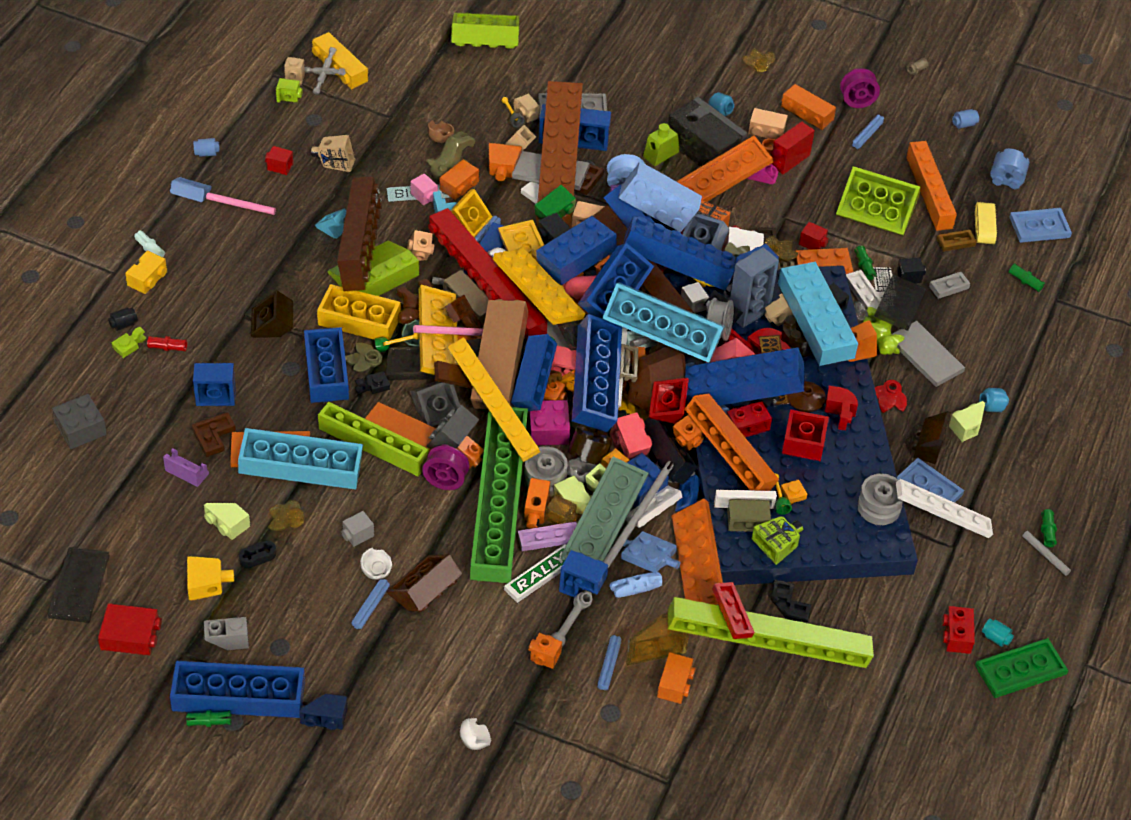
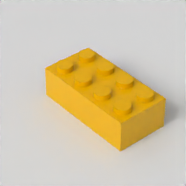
M330 284L317 309L318 325L327 328L342 327V332L373 340L378 337H385L390 341L399 322L398 316L401 312V302L359 291H343V287Z

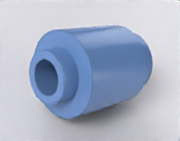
M972 109L955 112L952 122L958 129L974 126L979 122V115L976 110Z
M215 138L194 141V154L199 155V157L216 156V152H220L219 141L216 142Z

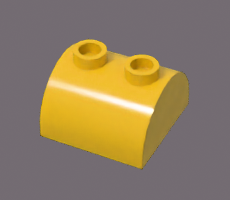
M475 189L469 190L450 210L473 237L492 218V215Z

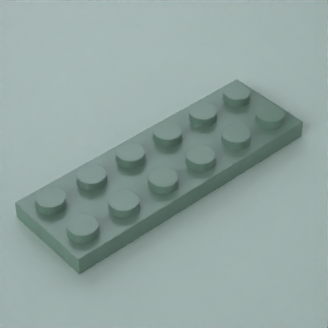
M612 457L560 559L565 561L572 550L577 553H583L595 560L604 561L649 473L616 457Z

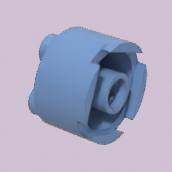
M1004 149V152L1001 153L999 151L995 155L991 169L993 184L998 186L1003 184L1010 186L1012 189H1018L1024 183L1029 167V159L1023 156L1024 153L1015 149Z

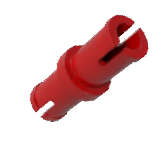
M149 336L147 347L164 349V351L179 350L186 352L187 340L171 339L169 336L165 338Z

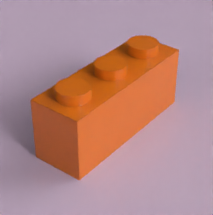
M794 84L783 94L781 107L823 130L834 120L836 107L800 86Z

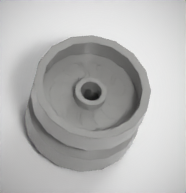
M549 446L538 447L540 453L525 461L524 484L529 489L531 478L550 481V497H552L554 484L567 479V458L556 448Z
M878 473L864 480L858 499V511L865 520L875 525H887L898 519L904 501L898 499L897 478L888 474Z

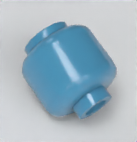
M717 92L709 99L708 104L724 116L729 115L734 109L733 99L729 95Z
M986 388L980 394L979 402L984 401V411L999 413L1005 410L1009 403V397L1005 390L1001 388Z

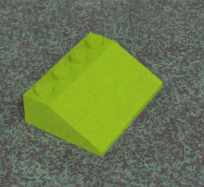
M454 13L452 43H455V45L465 46V44H472L474 47L488 45V47L496 48L498 45L505 46V48H515V46H518L519 16Z
M853 166L836 215L903 236L919 198L920 186Z
M386 241L376 246L375 250H373L372 270L369 271L370 282H367L366 290L357 291L380 296L419 276V260L409 249L391 241ZM336 266L328 270V274L340 287H343L339 267Z

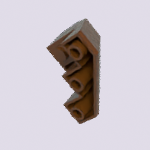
M667 346L638 360L636 382H631V379L626 381L623 378L622 395L631 403L650 412L654 382L685 378V354L682 351ZM684 411V415H683V417L681 418V420H682L684 417H686V414H687L686 411Z

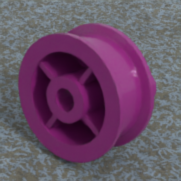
M853 69L843 77L840 83V90L844 101L853 108H864L871 105L880 94V87L876 76L868 69Z
M446 444L431 449L428 454V460L424 463L422 469L426 480L433 486L443 490H455L461 487L470 467L467 456L458 449Z

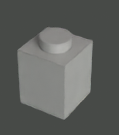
M362 511L344 520L341 532L344 539L349 541L354 547L374 537V524L365 512Z

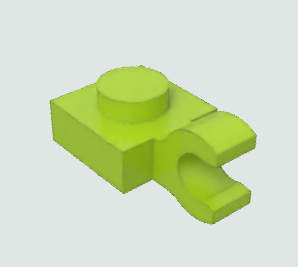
M137 327L131 336L125 333L111 342L112 348L125 358L139 349L138 343L146 339L143 335L145 331L141 327Z

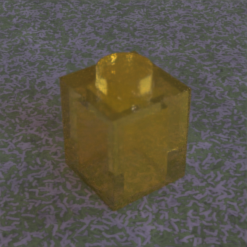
M555 495L546 507L545 520L554 525L575 522L578 516L576 513L577 505Z

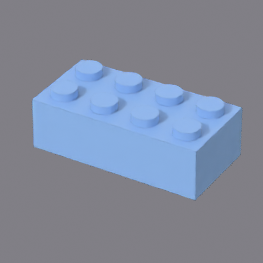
M641 161L622 184L619 199L680 233L700 209L702 198L701 195Z

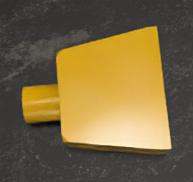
M187 557L189 600L222 594L223 582H234V569L222 570L220 559Z

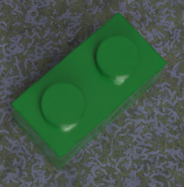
M561 184L535 204V215L540 220L554 213H557L562 218L574 211L576 198Z

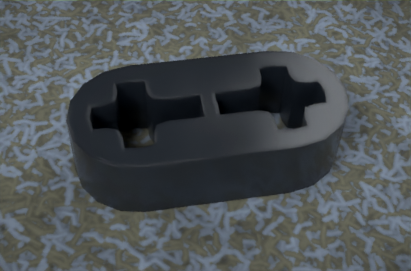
M263 541L242 549L239 552L240 565L244 568H252L273 560L277 554L276 545L271 541Z

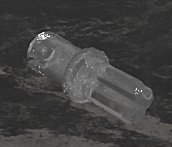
M860 300L857 302L853 301L857 318L865 320V316H868L866 305Z

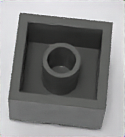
M89 394L52 408L55 424L70 450L107 435L105 421Z
M462 405L457 410L452 408L428 437L431 441L427 447L431 450L434 447L446 444L457 448L479 419Z

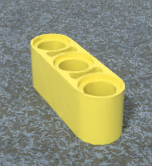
M976 203L975 232L977 243L995 244L997 228L994 203Z

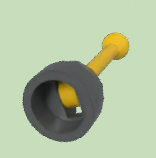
M503 97L502 103L506 104L512 114L510 116L512 126L516 128L521 127L525 122L524 117L519 112L515 113L508 103V98Z

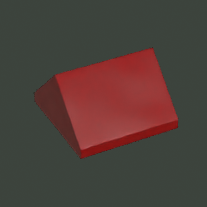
M680 378L654 382L649 418L673 424L678 423L684 415L689 379Z

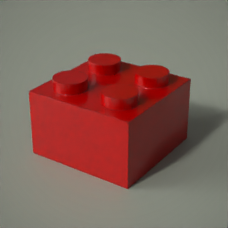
M790 409L782 454L821 461L829 417Z

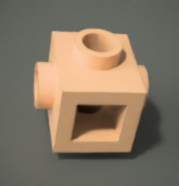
M415 230L408 240L407 249L419 261L427 260L429 255L433 254L434 244H432V233Z

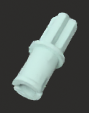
M143 231L135 233V239L143 246L145 251L148 250L161 257L165 255V251L156 244L154 239H150Z

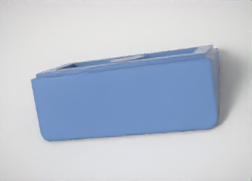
M179 177L172 180L170 193L203 202L207 193L210 192L211 186Z

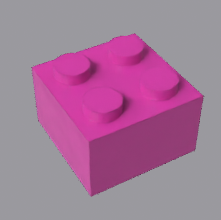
M568 400L543 401L541 410L529 411L530 434L536 445H569L570 422Z

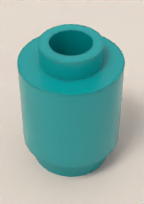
M990 618L982 629V633L985 634L986 638L1001 647L1004 645L1008 646L1014 637L1012 635L1013 630L996 619L992 620Z

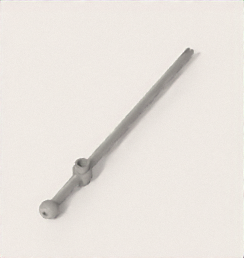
M671 461L665 464L603 562L608 564V568L673 468L674 464L672 463L667 469ZM585 590L575 596L573 601L574 608L560 630L551 635L555 639L562 641V647L566 641L565 635L581 610L591 605L592 592Z

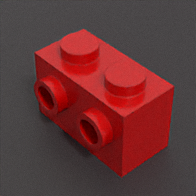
M762 401L740 408H733L727 411L726 414L745 438L769 431L771 427L772 417Z
M949 606L947 614H943L942 625L946 626V631L943 632V643H946V651L971 654L975 643L974 609Z

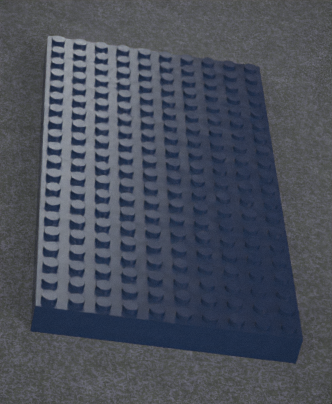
M844 266L819 267L828 286L835 283L849 295L847 308L842 313L850 328L859 325ZM781 269L776 274L772 302L779 299V295L782 293L778 285ZM682 273L664 274L680 295L682 287L697 283L692 277ZM733 276L725 291L707 285L702 288L708 296L716 290L727 300H730ZM705 310L695 314L706 318L708 312ZM764 314L744 328L736 322L732 329L747 341L749 335L762 328H773L782 332L783 324L778 327L773 321L770 323ZM684 353L685 364L694 362L695 365L706 363L704 360ZM814 354L802 357L804 361V381L819 385L825 392L826 397L830 385L848 389L858 400L856 415L852 417L851 423H847L846 431L838 429L839 414L825 412L826 399L820 409L807 412L829 417L821 461L782 454L790 409L800 411L790 403L769 405L767 410L772 417L770 430L746 437L771 470L779 475L778 482L780 488L782 484L800 480L808 494L806 500L792 503V510L788 514H778L775 507L770 509L771 520L781 516L790 524L798 520L803 526V531L799 533L800 538L797 548L777 565L752 540L753 532L728 531V508H716L714 506L716 490L750 491L705 434L703 442L698 447L692 448L693 460L698 467L695 470L696 475L700 478V499H706L709 502L723 583L733 582L734 585L774 583L775 580L796 582L914 575L918 559L904 503L902 504V510L898 519L887 525L870 523L858 511V499L865 479L878 473L888 474L897 478L867 358L853 362L846 360L819 366ZM745 401L727 404L725 406L728 407L730 411L733 408L747 406L752 402ZM774 486V487L771 489V491H776V495H777L776 501H777V499L779 498V496H778V493H777L776 486Z

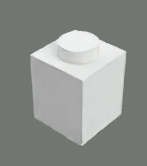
M697 282L682 287L681 297L693 312L705 311L704 303L709 296L700 283Z

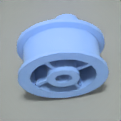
M630 154L618 155L612 158L607 164L608 185L623 184L640 161L644 163V161Z

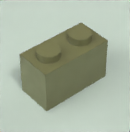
M729 500L727 509L728 531L753 532L756 525L770 521L769 500Z

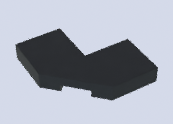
M775 580L770 599L785 619L808 623L811 604L791 600L795 584Z

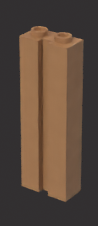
M488 300L478 359L512 407V395L518 377L529 311L526 301ZM473 388L471 401L474 409H487Z

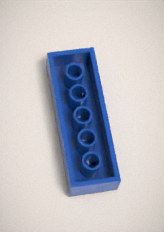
M633 215L625 233L624 243H628L645 259L706 282L724 291L726 290L735 269V256L732 253L720 251L711 244H703L696 238H688L676 230L671 231L661 224H654L644 217Z
M590 314L578 325L572 422L608 432L618 421L622 326Z
M797 347L687 366L685 378H688L689 382L686 400L689 404L694 396L709 393L717 404L721 406L804 392V361L800 350Z
M176 661L170 693L172 711L199 713L212 710V712L231 711V714L300 718L299 712L302 708L305 688L304 668Z

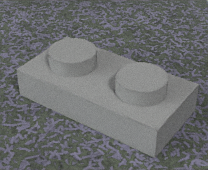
M958 272L930 281L929 287L939 299L969 289L970 282L962 272Z

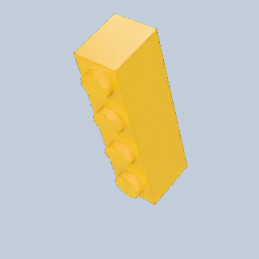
M328 32L312 40V52L323 64L325 59L328 58L330 47L336 49V53L331 59L330 68H344L346 70L345 75L335 74L344 84L353 89L368 82V68L332 34Z

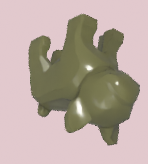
M463 131L449 136L438 159H427V162L431 165L430 172L435 179L440 180L443 174L463 160L462 150L467 146L473 147L476 140L472 136H467L468 133Z

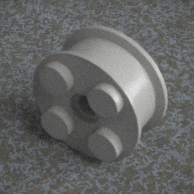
M713 298L707 302V319L725 326L721 338L723 341H727L732 329L734 304L732 300L722 302L718 301L717 298Z

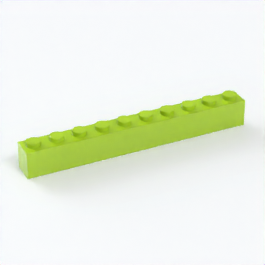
M674 597L668 608L669 630L867 668L874 656L872 636L861 633H853L746 611L755 633L752 638L733 640L718 605Z

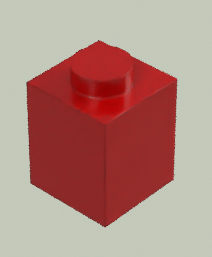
M273 146L265 156L267 170L287 175L294 164L293 151Z
M808 222L801 232L799 245L810 250L825 248L829 240L827 238L828 230Z

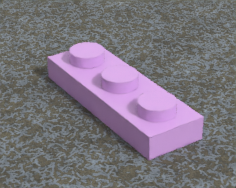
M570 522L519 530L517 536L521 551L567 544L577 523Z

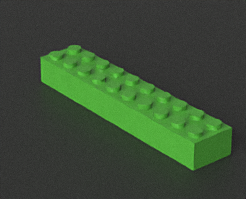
M511 407L526 429L528 408ZM489 411L470 580L509 583L512 576L523 461Z

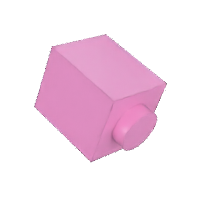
M425 173L411 180V194L422 205L432 202L433 192L438 191V185Z

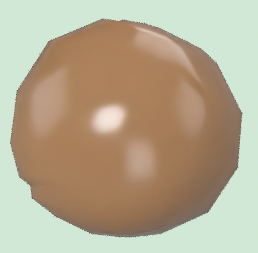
M433 120L428 123V134L434 142L444 143L449 136L455 134L454 127L451 124L444 123L443 121L435 124Z

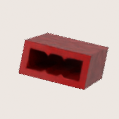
M800 122L774 141L772 151L773 163L771 164L776 167L778 172L785 174L810 156L814 129Z
M108 604L98 637L100 650L150 656L152 648H155L157 644L156 632L161 629L162 619L158 616V610Z

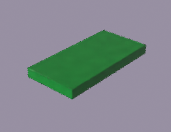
M1049 638L976 661L975 663L978 672L994 698L1067 675L1069 671Z

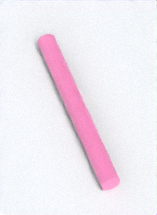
M209 192L206 195L207 200L275 215L276 208Z
M414 325L413 331L414 333L482 336L483 328Z

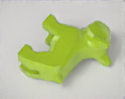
M868 307L864 322L870 320L876 331L877 346L880 354H899L898 343L902 342L905 337L899 334H891V327L895 324V321L879 310Z

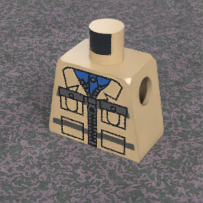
M349 135L324 137L320 146H313L311 150L312 157L321 158L323 167L351 172L355 158Z

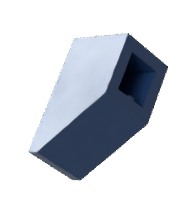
M324 694L300 709V724H305L309 727H326L330 730H343L348 708L347 696Z

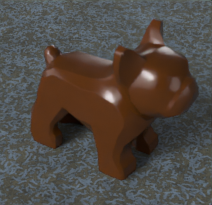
M429 280L419 281V286L424 285L433 288ZM405 287L398 289L397 296L402 299L396 301L401 302V307H403L398 316L399 323L405 325L415 319L419 320V292L418 294H412Z

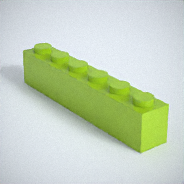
M328 402L318 414L320 430L345 442L363 444V451L418 477L422 473L423 465L428 460V448L331 402Z

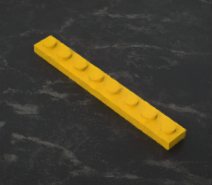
M463 337L449 345V352L521 460L525 462L540 453L538 446L465 338Z

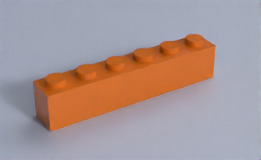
M926 141L910 142L906 158L916 183L920 186L921 195L936 231L953 229L957 214Z
M709 393L694 396L686 406L685 411L750 491H771L779 481L776 474Z

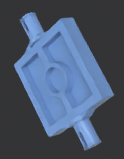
M642 531L634 540H626L623 545L626 549L621 553V559L653 573H657L662 567L667 565L675 569L680 567L681 562L671 558L677 551V545Z

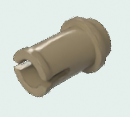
M921 58L916 62H910L907 66L908 73L916 75L918 71L928 67V61L925 58Z

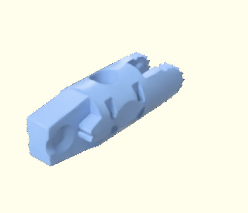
M659 572L644 573L613 581L609 587L614 591V595L617 598L647 592L662 586V576Z

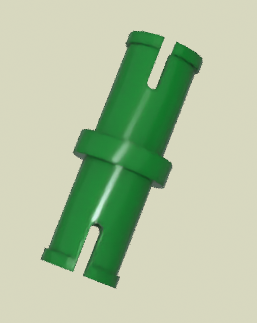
M858 246L854 249V253L859 261L858 265L863 270L866 278L873 280L877 274L872 266V259L868 257L864 246Z
M1016 263L1012 265L1008 272L1021 280L1022 284L1029 285L1037 292H1040L1045 285V282L1033 276L1032 272L1025 271Z
M1046 509L1041 512V532L1044 536V545L1046 547H1054L1057 544L1055 534L1057 525L1054 523V512Z
M206 710V712L199 713L187 712L186 718H196L195 720H187V726L206 725L207 727H212V725H231L232 719H223V717H232L231 711L212 712V710Z

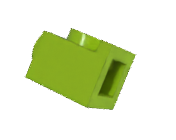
M279 78L276 87L277 102L280 103L282 100L298 103L299 98H302L303 88H300V81Z

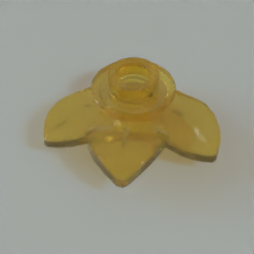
M754 49L750 56H743V61L745 64L752 66L756 71L765 72L775 62V55L773 52L763 55Z
M770 236L765 241V244L774 251L779 259L792 260L798 256V252L791 250L792 240L778 241L774 236Z
M289 500L285 505L277 504L269 509L270 515L274 518L268 526L271 530H284L288 526L296 528L304 522V513L300 510V504L295 500Z

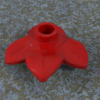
M888 380L884 385L875 387L879 408L882 413L887 412L894 406L898 410L904 411L907 406V397L901 392V384L896 380ZM890 386H893V387H895L896 389H895V390H891L889 387H890Z

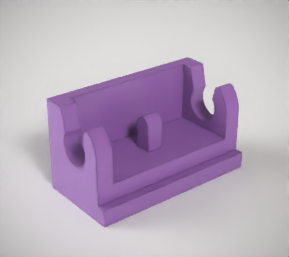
M172 448V456L170 457V455L166 454L163 457L165 471L198 487L209 474L207 465L201 463L200 467L178 456V451Z

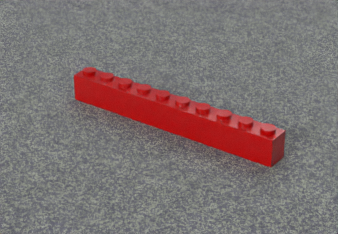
M448 208L430 215L429 231L438 238L441 245L447 248L449 254L454 256L459 266L467 271L468 276L474 279L479 289L487 294L489 300L526 301L529 311L524 336L526 341L528 336L547 334L548 321L496 264L493 258Z

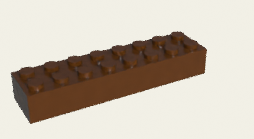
M374 176L353 178L337 259L343 291L366 290L367 282H370L369 271L372 270L371 261H373V250H375L374 240L377 239L376 229L379 228L378 219H380V209H382L381 198H378L377 195L379 194V185L375 183Z

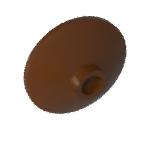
M804 381V392L788 394L789 403L797 410L803 412H813L820 409L826 399L823 389L809 381Z

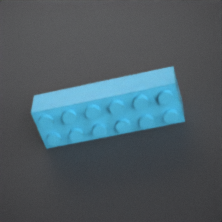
M810 262L781 268L778 285L819 366L855 359L858 342L817 263Z
M620 282L616 283L602 318L708 363L712 360L725 328L724 325Z
M245 428L238 458V473L357 489L363 444Z

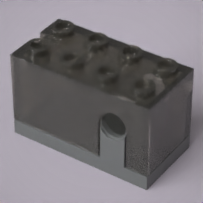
M699 97L669 115L668 125L678 134L679 150L701 167L747 140L746 131Z

